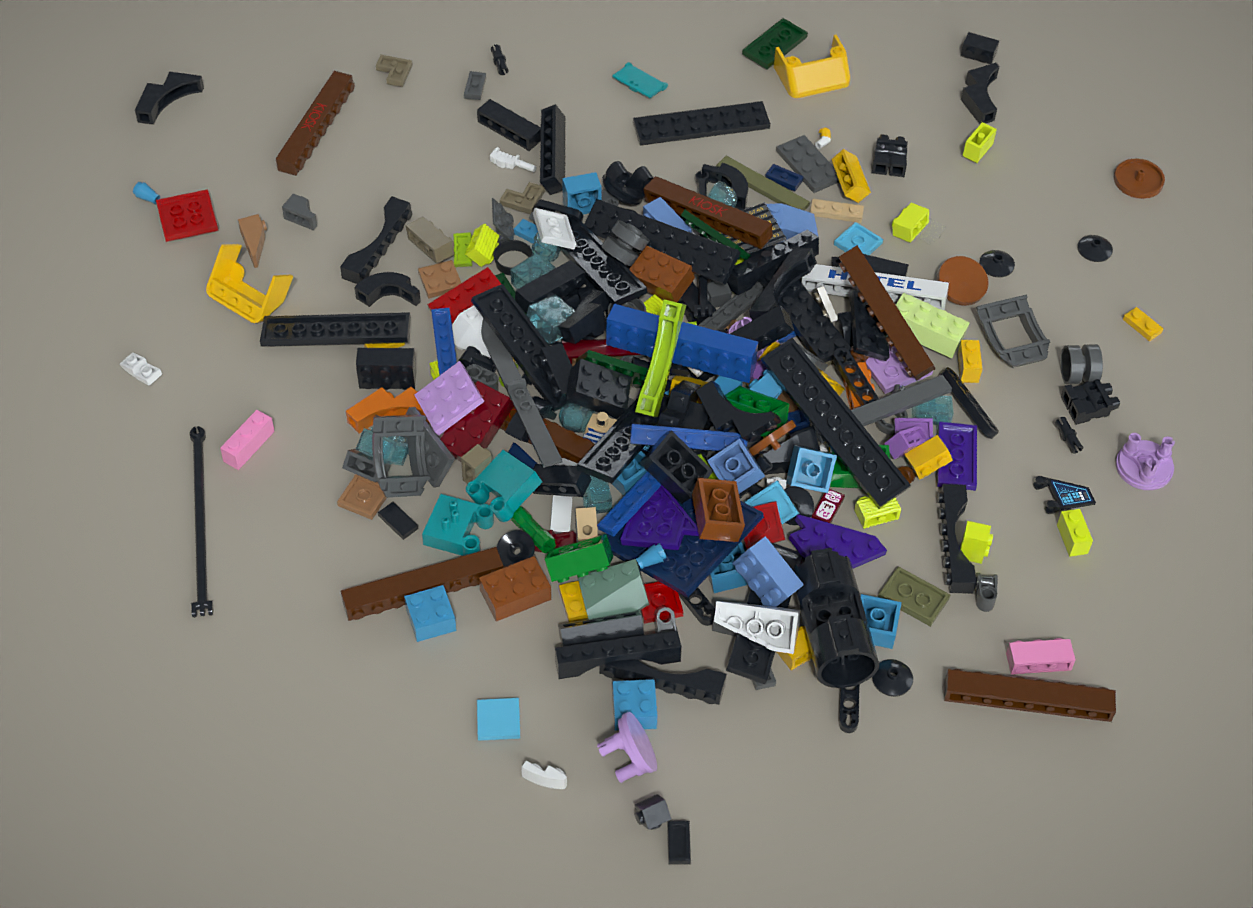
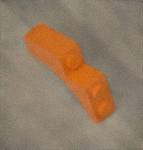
M381 387L346 410L347 422L358 433L373 426L375 415H406L409 407H416L421 415H426L415 397V394L419 391L412 387L395 398L390 392H386Z

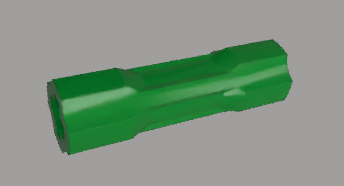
M520 506L514 512L511 521L531 536L534 544L541 552L548 553L549 550L554 549L556 546L555 539L532 518V515L524 507Z

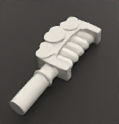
M498 147L490 154V161L498 167L513 169L515 166H519V168H524L531 172L536 171L535 165L520 160L519 155L512 157L508 153L505 154Z

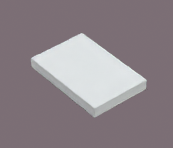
M534 208L533 216L541 242L575 249L576 242L567 215Z

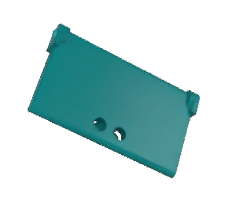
M630 62L626 63L625 67L612 76L629 86L630 90L639 92L648 98H652L658 92L664 91L668 87V83L656 79L633 66Z

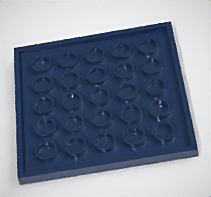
M693 497L682 504L675 498L697 525ZM740 501L745 527L739 542L699 539V536L684 535L679 550L663 549L667 555L664 562L647 566L643 569L640 568V571L688 598L764 518L763 512ZM625 524L614 537L607 534L613 555L627 562L641 556L649 547L622 545L620 539L626 526Z

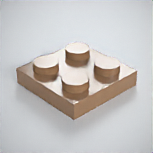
M452 260L418 268V273L428 299L441 296L461 284Z
M355 474L338 499L337 504L341 508L372 520L387 497L384 496L378 482L375 483Z

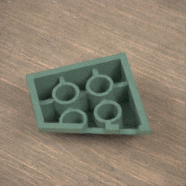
M636 559L608 567V569L601 572L594 571L586 576L578 577L589 619L640 611L649 605L643 577Z

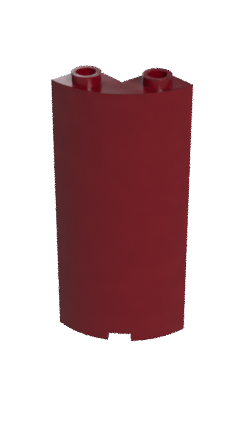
M606 339L580 340L576 344L562 341L571 364L572 358H578L588 350L607 356L642 355L606 345Z

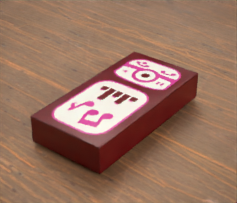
M829 488L828 493H824L812 518L832 523L845 498V494Z

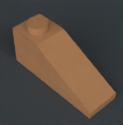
M259 214L238 219L240 232L254 268H257L259 265L265 241L264 231L267 230L265 221L260 219Z

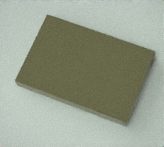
M899 566L878 594V598L902 602L901 611L930 627L951 596Z

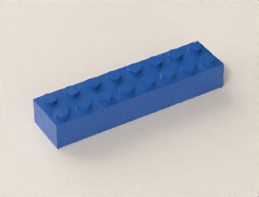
M614 304L607 317L606 345L652 357L660 316ZM682 322L672 363L750 383L756 369L758 341Z

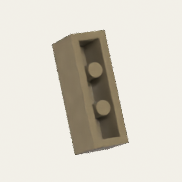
M422 216L405 225L408 239L435 263L438 264L454 255L453 240L447 237L441 229L436 228L425 217Z

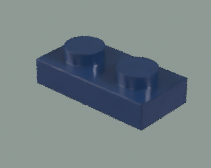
M773 164L765 174L766 178L792 191L798 189L804 176L776 164Z

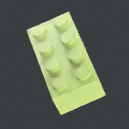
M903 293L896 306L920 344L953 358L960 345V341L964 339L970 322Z

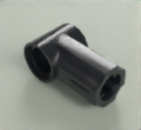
M468 346L458 362L460 361L464 365L465 369L469 365L476 364L491 372H496L492 359L482 355L473 346Z

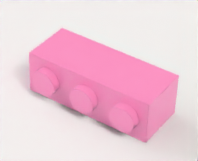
M256 410L220 448L223 462L239 470L275 432L272 418Z
M1070 639L1014 641L1009 643L1006 652L1011 675L1071 671L1075 663Z

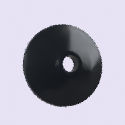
M1087 235L1078 242V252L1089 261L1103 262L1109 259L1113 253L1111 243L1102 236Z
M990 250L980 257L979 264L984 268L986 274L992 277H1006L1014 271V259L1004 251Z
M797 486L785 488L784 490L792 503L795 502L798 505V515L811 517L814 511V501L810 493L804 488ZM796 516L787 521L786 524L798 525L795 521Z
M520 530L504 534L496 547L502 564L505 567L531 558L535 553L533 539L529 534ZM520 549V553L516 555L515 551Z
M888 659L879 663L878 671L872 677V682L879 692L887 696L896 697L904 695L911 689L913 674L910 668L903 662Z

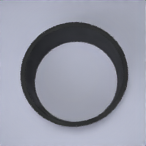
M508 240L500 243L495 248L494 259L496 267L501 273L509 276H518L529 270L533 252L531 247L525 242ZM519 251L524 253L529 258V261L520 267L512 268L503 266L498 262V259L506 252Z

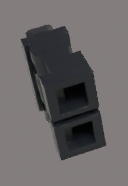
M881 134L877 138L872 174L887 175L888 168H890L889 176L905 177L908 141H905L904 137L898 136L895 140L889 139L888 135Z
M1100 379L1075 387L1072 384L1065 385L1061 395V399L1067 410H1069L1075 425L1089 422L1093 418L1108 417L1111 411L1118 409L1120 405L1118 397L1109 398L1108 396L1112 395L1113 392L1111 384H1102Z

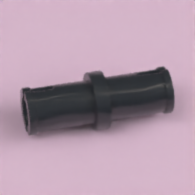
M496 44L494 47H491L494 57L493 62L497 66L498 73L505 75V72H509L506 65V57L502 53L501 46Z
M1060 417L1063 425L1057 419L1055 425H1057L1062 434L1063 441L1067 442L1072 453H1078L1075 446L1082 451L1084 447L1076 436L1077 432L1071 428L1066 417Z

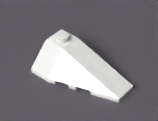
M474 305L460 313L452 324L454 346L460 350H466L468 346H473L482 355L490 357L481 336L483 317Z
M716 601L714 622L772 651L794 654L801 610Z

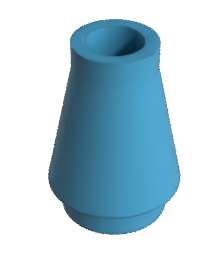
M138 182L133 189V194L137 198L152 202L153 204H156V200L160 199V195L145 182Z
M659 543L657 545L653 544L636 560L640 568L643 569L647 566L664 562L667 555Z

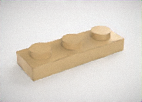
M812 199L810 213H813L816 217L862 223L864 206Z

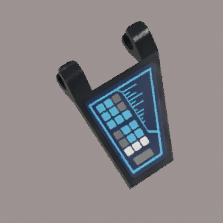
M1037 476L1035 478L1036 482L1033 483L1036 490L1047 486L1051 490L1055 501L1047 502L1048 507L1044 508L1047 514H1053L1059 510L1096 504L1089 487L1044 476Z

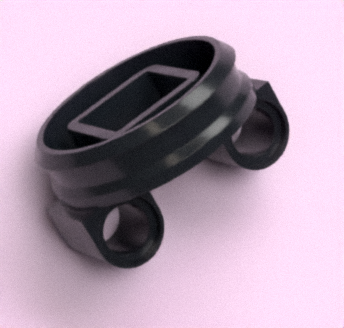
M615 161L606 170L602 181L606 190L613 197L628 205H638L645 198L644 187L654 177L646 166L638 167L632 174L626 170L622 162Z

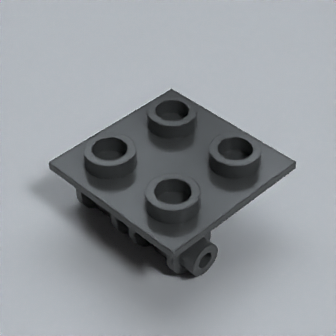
M492 198L493 225L496 227L497 234H499L498 243L514 240L513 216L503 208L501 203Z

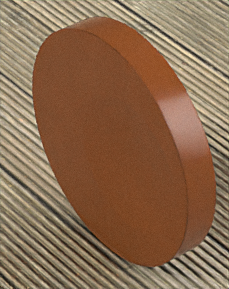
M1134 158L1125 160L1117 166L1114 182L1118 189L1126 195L1146 199L1154 197L1161 192L1165 183V176L1156 164L1148 160Z
M951 257L942 264L937 273V281L949 283L947 299L957 305H973L979 302L988 290L989 281L984 268L977 261L969 257Z
M789 421L751 447L749 451L752 456H755L770 445L774 450L780 448L781 445L777 440L796 427L794 421Z

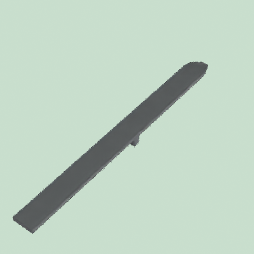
M483 318L481 328L482 340L543 467L562 463V458L526 387L525 378L522 379L510 353Z

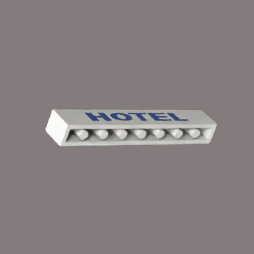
M816 264L809 274L802 277V284L810 292H815L814 288L824 286L827 294L850 297L852 290L859 291L857 286L853 288L850 284L848 272L843 273L840 267ZM876 273L895 304H897L902 294L905 293L936 308L945 310L949 287L948 282Z

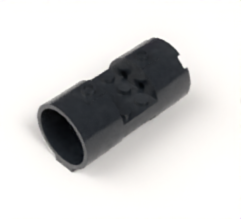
M832 548L811 551V555L805 557V562L795 565L793 572L804 584L796 591L817 678L820 683L832 688L856 686L875 675L879 668V660L851 560L848 556L843 557L838 552L832 551Z

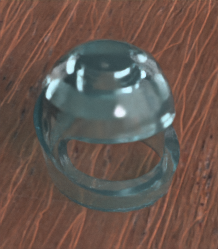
M718 181L708 195L709 198L734 208L737 204L736 192L722 181Z
M537 232L532 245L534 257L543 263L555 261L561 252V246L541 242Z
M569 402L561 408L559 421L561 426L567 430H572L575 433H584L595 411L585 407L580 409L579 405Z

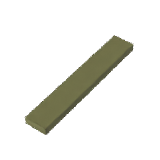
M727 155L716 165V167H720L721 163H726L735 167L745 176L749 188L776 203H782L804 211L810 206V201Z

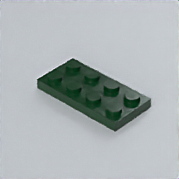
M782 18L742 50V55L768 69L774 64L776 47H779L785 56L808 37V32Z
M684 210L681 214L686 219L685 223L704 235L707 239L739 250L741 254L738 260L740 258L747 260L750 257V254L687 210Z
M591 350L586 351L576 359V363L583 359L632 377L631 384L636 388L643 387L649 370L648 368Z

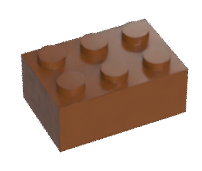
M649 246L645 247L629 269L647 287L648 293L655 294L663 300L673 302L679 301L695 279L691 265Z
M698 478L692 497L699 539L739 542L745 524L737 481Z
M535 556L479 577L480 592L496 622L551 600V585Z

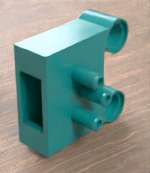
M502 450L475 480L467 484L466 492L476 504L480 505L488 501L490 492L497 496L490 503V509L500 522H507L513 517L514 512L542 483V480L534 470L505 450Z
M440 494L422 533L423 545L461 556L481 551L479 538L475 535H470L475 522L481 529H489L494 525V513L491 511L490 505H480Z

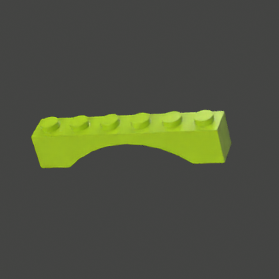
M665 299L663 301L652 360L635 412L658 417L686 309L684 304Z

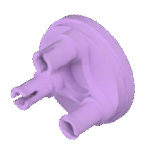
M1131 433L1127 443L1124 444L1116 458V469L1120 477L1129 485L1142 490H1156L1167 485L1174 473V464L1171 457V450L1175 444V441H1172L1173 438L1164 437L1161 445L1152 441L1141 440L1139 434Z
M631 712L623 714L618 720L619 732L605 738L604 742L597 744L598 750L603 757L617 749H623L630 757L631 764L615 771L620 783L636 775L641 776L647 772L652 773L657 770L655 753L642 725Z

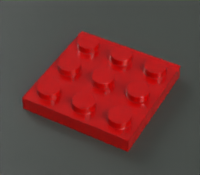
M208 189L156 200L166 242L218 231Z

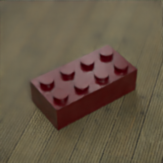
M479 381L476 382L475 386L484 402L449 427L440 439L454 458L460 462L461 457L477 444L482 448H488L514 407L510 397Z

